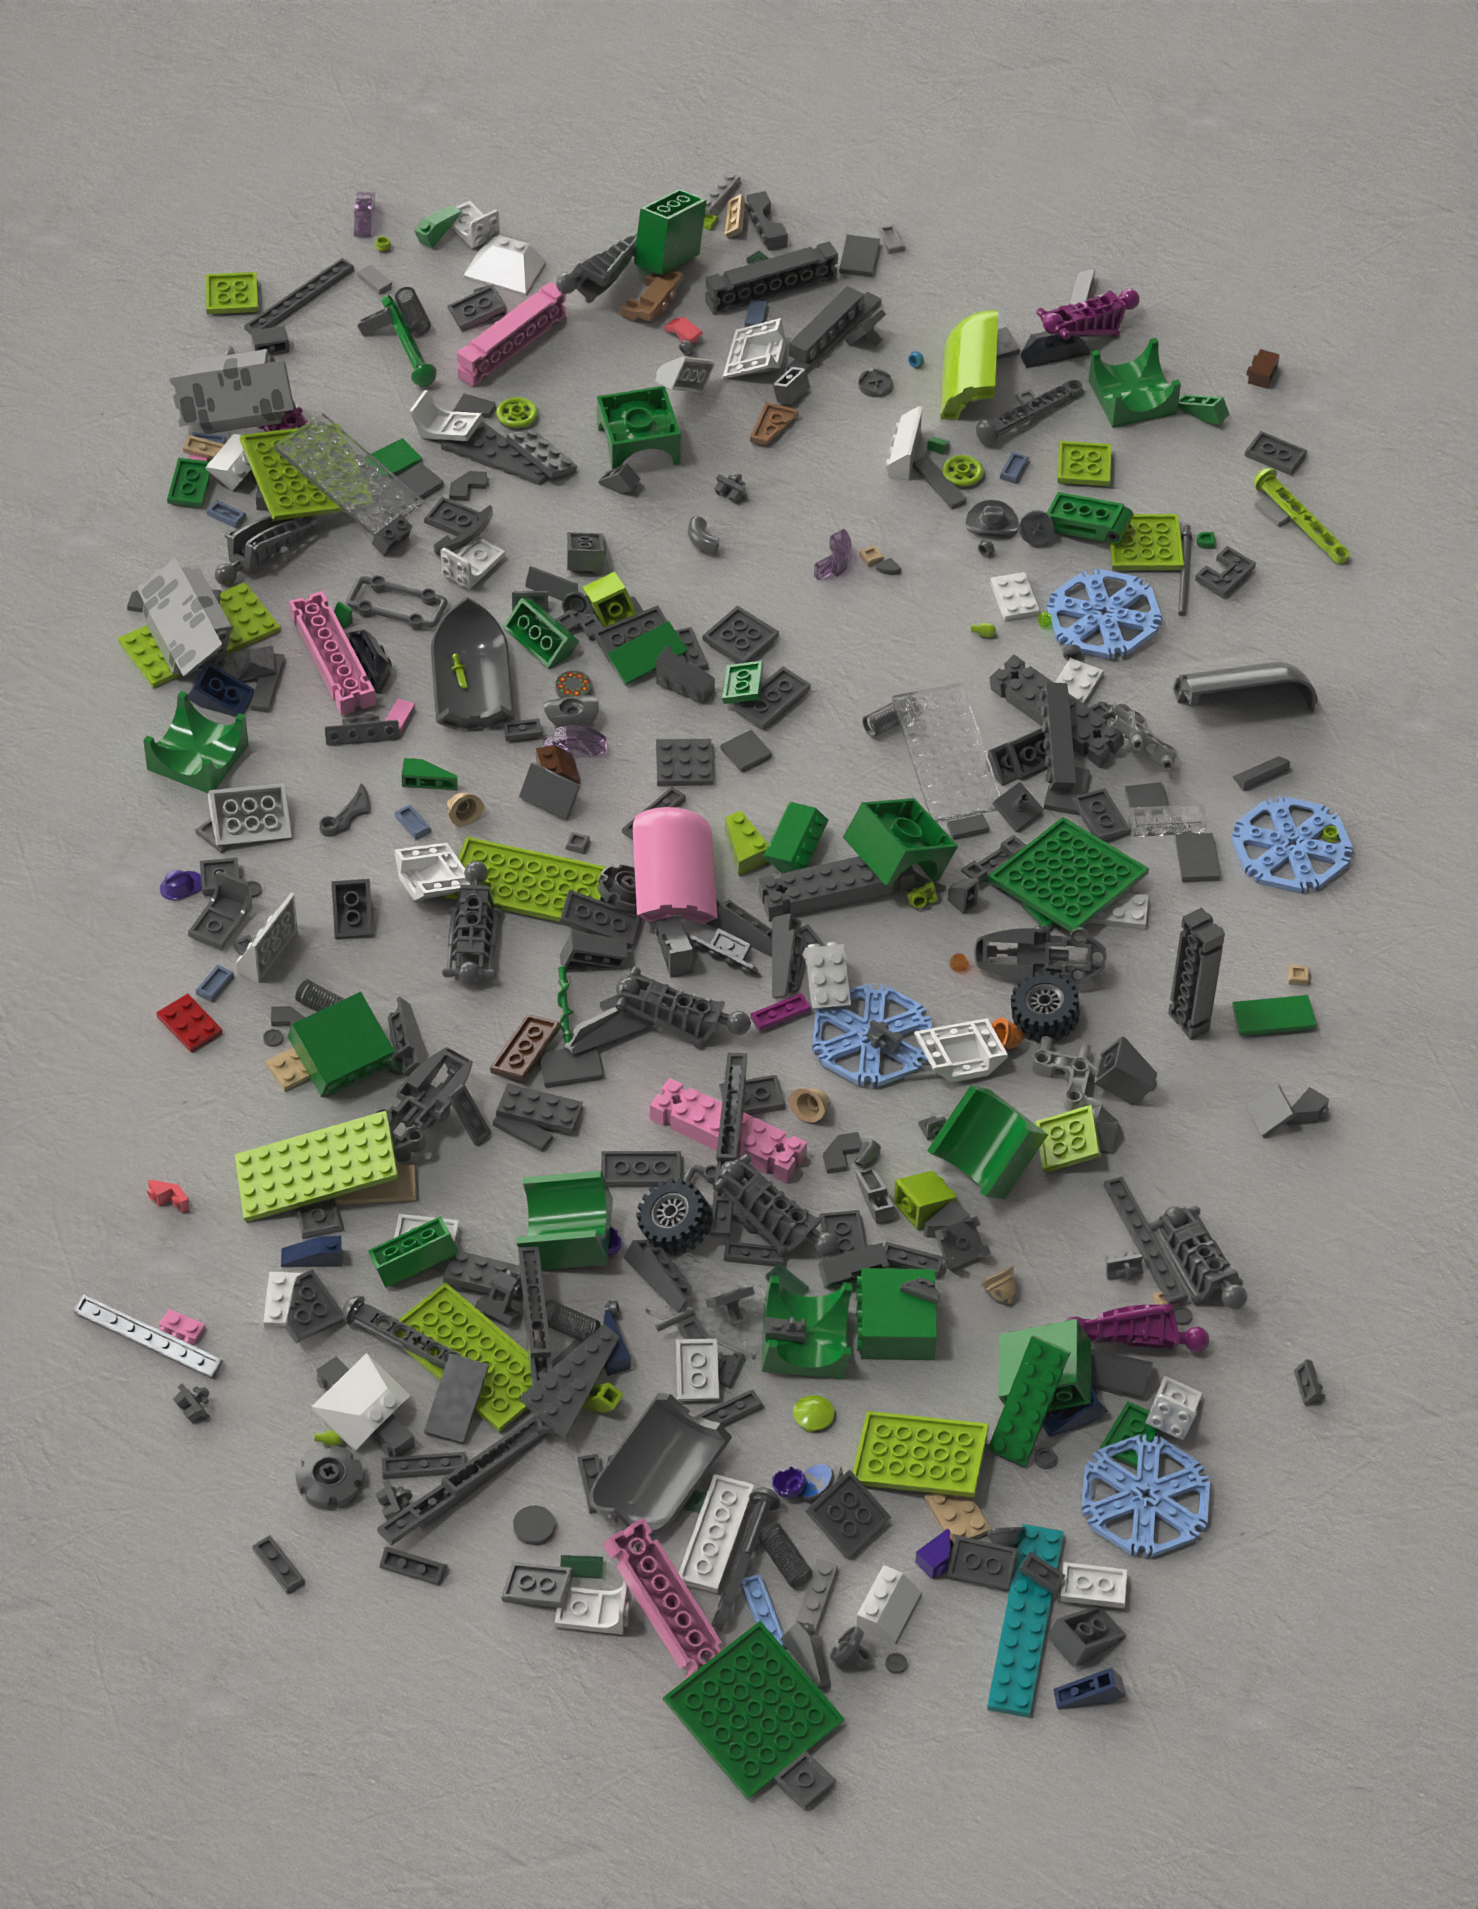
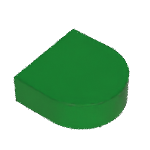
M1214 532L1199 533L1196 544L1203 549H1215Z

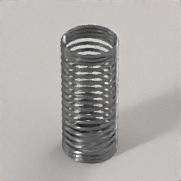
M412 287L399 289L395 294V301L410 332L415 336L426 334L431 328V322L415 290ZM402 293L401 295L403 296L408 295L413 297H408L401 302L399 294Z
M907 694L865 715L862 720L864 729L869 736L877 737L881 733L919 715L920 707L917 700L912 695ZM907 699H908V700L910 701V703L912 704V706H913V708H914V712H913V709H912L911 705H910L909 702L907 701ZM867 718L869 719L870 726L872 730L875 732V734L871 731Z
M309 979L304 980L299 985L295 995L297 1002L316 1012L324 1009L325 1006L329 1007L344 999ZM309 984V986L306 988V990H305V992H304V995H303V997H302V994H303V991H304L305 987Z
M553 1300L545 1302L546 1308L548 1307L546 1313L554 1305L548 1314V1327L584 1342L593 1331L594 1321V1332L601 1327L599 1320ZM555 1307L554 1311L552 1312L551 1318H550V1320H549L550 1313H551V1311L553 1310V1308ZM591 1323H593V1324H592V1329H591L589 1335L585 1338V1336L588 1334V1332H589V1330H590V1328H591Z
M773 1523L761 1530L758 1541L790 1587L796 1588L805 1584L812 1577L813 1571L802 1555H800V1552H798V1549H796V1546H794V1543H792L781 1524ZM775 1528H779V1529H776V1530L772 1531L771 1533H769V1534L765 1537V1539L762 1540V1539L764 1538V1536H765L768 1532H770L771 1530H773V1529H775ZM805 1571H807L801 1578L792 1581L793 1579L801 1576Z

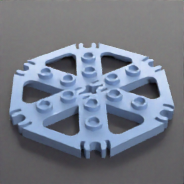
M1093 569V575H1088L1087 571H1084L1083 577L1080 572L1051 593L1049 602H1047L1046 611L1056 641L1059 639V644L1066 642L1065 646L1071 644L1078 645L1083 654L1110 659L1109 653H1111V657L1114 659L1116 652H1119L1124 657V650L1129 655L1159 631L1162 615L1152 587L1149 588L1148 583L1141 586L1142 579H1139L1137 576L1098 569L1097 574V570ZM1111 578L1125 581L1127 585L1109 598L1103 580ZM1081 583L1085 587L1089 601L1067 597L1065 593ZM1142 597L1148 599L1151 611L1147 613L1127 609ZM1103 611H1107L1105 615H1101ZM1057 614L1081 619L1070 627L1063 628L1060 626ZM1118 625L1143 632L1131 641H1125ZM1100 630L1104 642L1103 646L1082 643L1084 639L1095 631Z
M1279 796L1277 803H1273L1271 798H1268L1267 804L1265 799L1238 820L1234 826V831L1236 832L1232 833L1231 840L1244 873L1247 871V876L1256 874L1254 881H1258V884L1298 893L1302 891L1307 893V886H1311L1313 891H1316L1317 886L1321 889L1345 870L1350 864L1353 847L1340 816L1336 818V812L1328 815L1330 808H1325V805L1283 796V799ZM1296 806L1309 809L1314 814L1296 828L1289 812V807ZM1261 812H1267L1275 831L1253 826L1250 824V821ZM1335 826L1341 842L1333 844L1315 839L1324 832L1325 827ZM1243 844L1269 850L1258 859L1252 860L1248 857ZM1309 858L1334 863L1335 865L1323 874H1316ZM1288 861L1295 879L1279 878L1272 876L1271 873Z
M867 984L849 990L850 1000L857 998L865 1000L864 1018L844 1007L816 1010L812 1045L814 1055L821 1053V1055H818V1062L822 1066L858 1085V1080L861 1079V1086H864L865 1081H871V1087H874L877 1080V1087L904 1078L905 1075L918 1073V1070L922 1069V1064L918 1061L927 1062L922 1048L917 1049L903 1040L898 1046L896 1053L891 1055L880 1046L876 1049L871 1046L872 1041L866 1037L872 1020H876L878 1023L883 1021L888 1024L890 1031L893 1033L899 1032L902 1035L915 1030L931 1029L932 1020L930 1015L923 1017L926 1015V1008H923V1005L887 985L886 991H883V984H880L879 990H874L873 984L869 985V990H867ZM887 1001H894L909 1010L883 1020L884 1006ZM825 1023H831L847 1032L826 1041L821 1040L822 1026ZM861 1050L858 1072L852 1073L835 1063L837 1058ZM880 1052L900 1063H904L905 1067L888 1075L880 1074Z
M1144 1434L1141 1442L1139 1439L1140 1435L1131 1437L1097 1450L1092 1456V1459L1097 1461L1096 1463L1087 1461L1084 1468L1081 1511L1083 1510V1516H1092V1518L1087 1520V1525H1090V1529L1129 1555H1131V1548L1133 1547L1134 1556H1137L1138 1550L1142 1549L1145 1551L1146 1558H1148L1151 1550L1152 1558L1195 1542L1200 1534L1195 1530L1196 1528L1202 1531L1205 1530L1208 1522L1210 1480L1208 1481V1475H1199L1204 1470V1467L1200 1466V1462L1160 1437V1444H1157V1436H1154L1153 1442H1148ZM1134 1450L1138 1454L1136 1475L1111 1460V1457L1118 1453ZM1167 1454L1181 1463L1185 1469L1158 1479L1159 1456ZM1094 1479H1101L1121 1493L1093 1502L1091 1500L1092 1481ZM1189 1491H1197L1200 1495L1199 1513L1193 1514L1171 1498ZM1149 1493V1497L1142 1498V1494ZM1133 1513L1131 1539L1123 1540L1106 1528L1105 1524L1108 1521ZM1155 1516L1180 1532V1537L1163 1544H1156L1153 1540Z

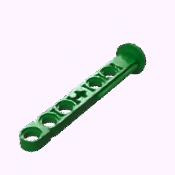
M389 294L385 295L381 302L384 308L388 306L391 308L392 325L414 368L411 380L420 387L428 386L436 379L437 370L435 366L425 363L396 302Z

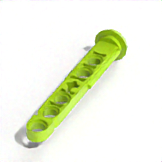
M1264 468L1258 472L1254 478L1256 490H1264L1323 551L1328 553V556L1338 564H1345L1350 555L1348 549L1343 544H1339L1338 539L1276 478L1277 471L1272 468Z

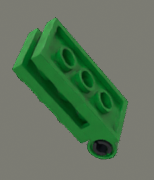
M1057 492L1047 511V514L1054 521V532L1099 541H1106L1107 539L1111 543H1119L1122 540L1134 516L1132 510L1125 507L1122 503Z

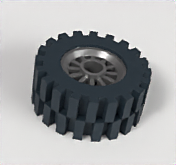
M1040 971L1035 972V977H1031L1029 974L1025 976V982L1020 980L1018 987L1013 988V995H1011L1014 1025L1022 1029L1027 1039L1030 1040L1032 1037H1035V1042L1039 1043L1043 1036L1055 1038L1056 1041H1059L1062 1034L1065 1037L1070 1035L1069 1029L1074 1031L1076 1023L1079 1022L1080 1015L1079 996L1074 983L1071 982L1069 984V978L1066 976L1061 979V974L1057 972L1052 976L1051 971H1045V975H1041Z
M673 1178L668 1179V1184H664L661 1181L658 1183L659 1187L657 1189L653 1186L648 1189L651 1193L649 1196L644 1194L642 1197L644 1203L638 1204L637 1208L640 1210V1212H636V1218L639 1220L637 1222L638 1227L654 1248L661 1247L666 1254L669 1251L671 1255H676L677 1250L681 1254L687 1253L686 1248L695 1249L696 1246L694 1244L697 1241L700 1244L704 1241L702 1235L709 1234L710 1230L707 1226H712L713 1221L710 1216H713L712 1210L709 1208L710 1205L691 1182L687 1181L685 1183L683 1179H678L676 1183Z

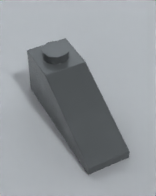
M797 1621L780 1640L816 1685L828 1688L830 1681L821 1642L815 1634L816 1629L808 1622Z

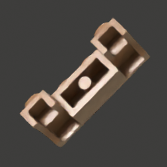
M652 271L651 276L646 275L645 285L649 287L640 297V302L628 297L626 307L623 305L620 307V315L634 321L639 317L650 322L654 316H659L662 311H665L670 301L675 299V290L683 282V273L668 271L663 275H657Z

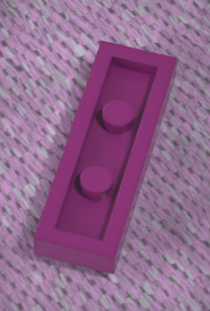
M800 993L750 1013V1019L760 1032L810 1012L811 1006L804 995Z

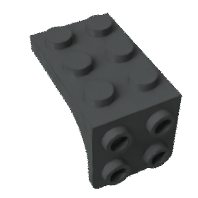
M217 871L215 874L216 885L213 896L189 929L188 936L222 950L253 907L250 884L228 873Z

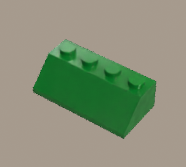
M522 597L502 626L548 668H552L570 657L580 642L535 601Z
M789 802L763 857L781 873L807 868L829 819L815 807Z
M441 1216L368 1250L385 1288L394 1286L399 1281L407 1277H413L418 1272L426 1268H432L437 1263L451 1259L459 1253Z

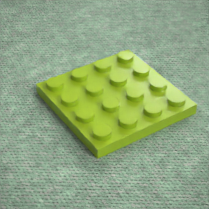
M1134 514L1122 540L1119 543L1109 542L1112 570H1181L1184 567L1178 514Z

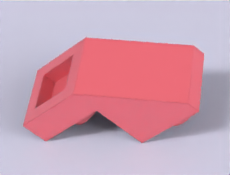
M685 317L674 318L664 326L667 333H677L680 341L686 340L692 344L699 340L698 337L703 334L698 327Z
M156 1180L148 1181L149 1190H147V1194L150 1200H155L159 1207L172 1201L174 1207H178L182 1214L190 1210L188 1198L179 1185Z

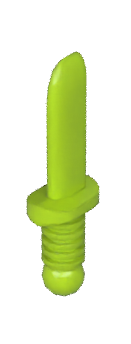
M455 653L452 655L454 663L452 672H456L460 687L465 689L467 688V683L463 671L466 668L465 665H461L459 655Z

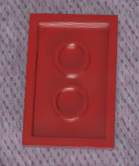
M188 993L156 1012L157 1018L190 1053L223 1034L222 1028Z

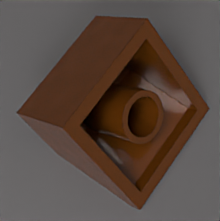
M555 745L536 748V764L580 784L573 754Z

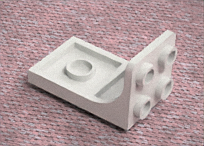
M471 201L455 207L461 210L462 214L452 224L451 228L471 248L500 235L499 212L496 209L483 214Z
M425 390L410 410L421 438L468 441L483 420L481 413L451 412L441 408L435 403L429 390Z
M479 536L470 541L458 554L443 548L441 550L442 574L456 581L461 586L471 589L505 557V551Z
M830 942L827 943V946H820V944L808 945L802 956L805 958L812 1010L851 1006L844 944Z
M1164 1375L1145 1423L1184 1440L1197 1414L1196 1408L1202 1392Z
M625 1580L621 1588L613 1591L569 1587L563 1608H557L555 1627L623 1635L624 1627H628L629 1624L628 1613L632 1605V1592Z

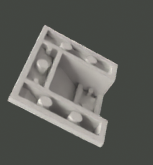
M498 235L482 245L464 273V278L494 285L495 287L526 296L546 261L531 244Z
M781 318L735 330L723 374L724 379L767 372L781 367L787 345Z
M448 843L395 850L399 879L414 901L458 893L461 885H470L464 876L465 868Z
M988 1018L914 1032L934 1072L951 1083L988 1076L1008 1057Z
M366 1353L311 1409L356 1451L411 1395Z

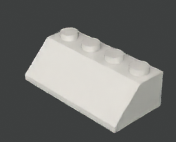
M682 356L662 364L657 370L655 381L671 390L703 393L717 361Z
M918 406L902 415L900 423H896L895 433L897 435H893L892 445L894 446L890 447L889 457L891 458L886 461L888 477L909 480L921 433L922 406Z

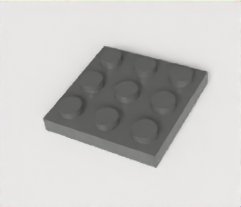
M737 605L703 635L702 640L741 664L748 663L779 637V631Z
M656 739L657 786L713 785L711 739Z
M848 1470L805 1510L846 1559L852 1556L891 1518L851 1470Z

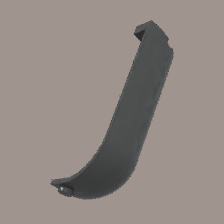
M466 597L445 614L435 630L431 643L436 722L455 730L459 727L468 728V731H482L484 727L494 726L496 728L514 719L509 651L505 634L496 619L480 604ZM455 653L459 655L461 665H465L466 668L463 671L467 683V688L465 689L460 687L456 672H452V667L454 666L452 655Z
M1269 662L1179 675L1173 685L1177 703L1185 702L1187 697L1190 705L1198 704L1199 694L1282 682L1293 684L1303 693L1310 712H1314L1315 704L1318 702L1316 691L1306 674L1297 667L1284 662Z
M658 1393L596 1478L589 1495L590 1504L607 1522L624 1530L644 1517L652 1530L650 1535L657 1534L672 1523L729 1443L732 1436L721 1423L709 1421L701 1416L696 1419L689 1415L690 1410L671 1394Z

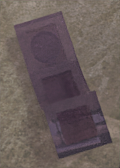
M357 192L354 236H371L373 210H375V192Z
M845 529L830 536L829 549L833 553L814 564V577L817 580L827 577L831 573L838 577L849 566L851 560V539Z
M569 725L556 728L555 735L544 739V747L555 745L563 750H580L591 758L606 752L607 738L595 729L579 725Z

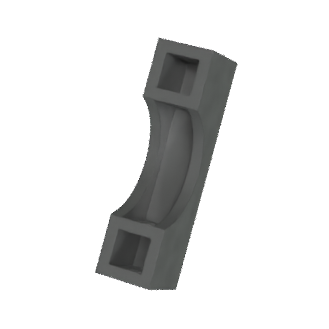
M766 191L747 195L745 210L749 212L751 222L755 224L757 234L761 235L762 244L766 245L768 251L787 247L788 233L783 224L772 222L766 218L771 214V200Z

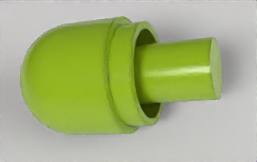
M983 622L980 625L971 624L970 631L977 632L980 637L991 638L995 635L996 628L993 624Z
M334 1430L324 1431V1434L315 1433L314 1441L323 1442V1445L327 1447L340 1446L344 1441Z

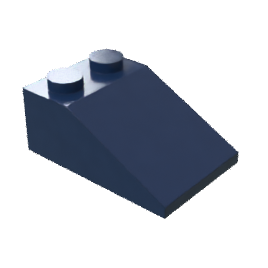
M207 662L194 682L188 697L190 701L202 708L237 717L239 713L243 714L255 689Z
M1091 1382L1090 1404L1048 1411L1042 1426L1050 1438L1089 1424L1108 1412Z

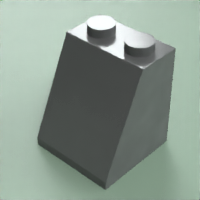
M1122 1036L1100 1053L1094 1084L1133 1105L1138 1100H1142L1146 1094L1154 1091L1157 1086L1156 1078L1158 1073L1133 1045Z

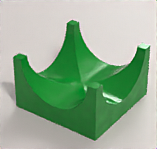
M1151 338L1144 352L1125 364H1107L1101 360L1099 350L1091 352L1088 381L1112 428L1177 414L1181 383L1179 379L1173 380L1170 386L1167 383L1161 369L1158 349L1159 341L1157 338Z
M665 386L597 396L598 431L605 430L611 470L621 466L632 454L646 449L665 451L672 457L674 465L681 464V432Z
M180 691L177 695V707L173 721L163 738L155 742L153 737L147 735L143 740L147 770L205 793H209L210 790H216L249 745L246 715L239 713L235 718V723L231 725L215 723L195 709L189 700L188 693Z
M771 1276L764 1298L762 1372L843 1379L851 1356V1347L846 1345V1330L852 1284L844 1283L838 1291L829 1295L807 1297L785 1290L779 1283V1276ZM766 1317L788 1321L792 1317L796 1322H801L802 1319H805L806 1341L797 1342L765 1338Z

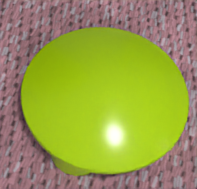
M808 1395L797 1401L793 1409V1416L798 1425L803 1427L806 1432L812 1433L815 1430L824 1429L833 1423L834 1408L826 1398L819 1395Z

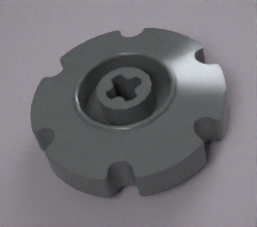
M621 864L619 867H614L613 865L606 867L598 879L599 885L597 888L600 895L606 902L613 903L615 908L629 913H636L635 867Z
M330 1446L328 1450H323L319 1447L310 1451L301 1459L302 1467L296 1469V1485L299 1493L306 1494V1501L320 1508H329L331 1504H337L340 1507L351 1502L358 1495L357 1487L363 1485V1468L360 1460H353V1453L339 1446Z

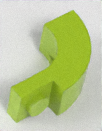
M609 1382L602 1385L595 1384L583 1408L600 1413L610 1412L614 1410L624 1394Z

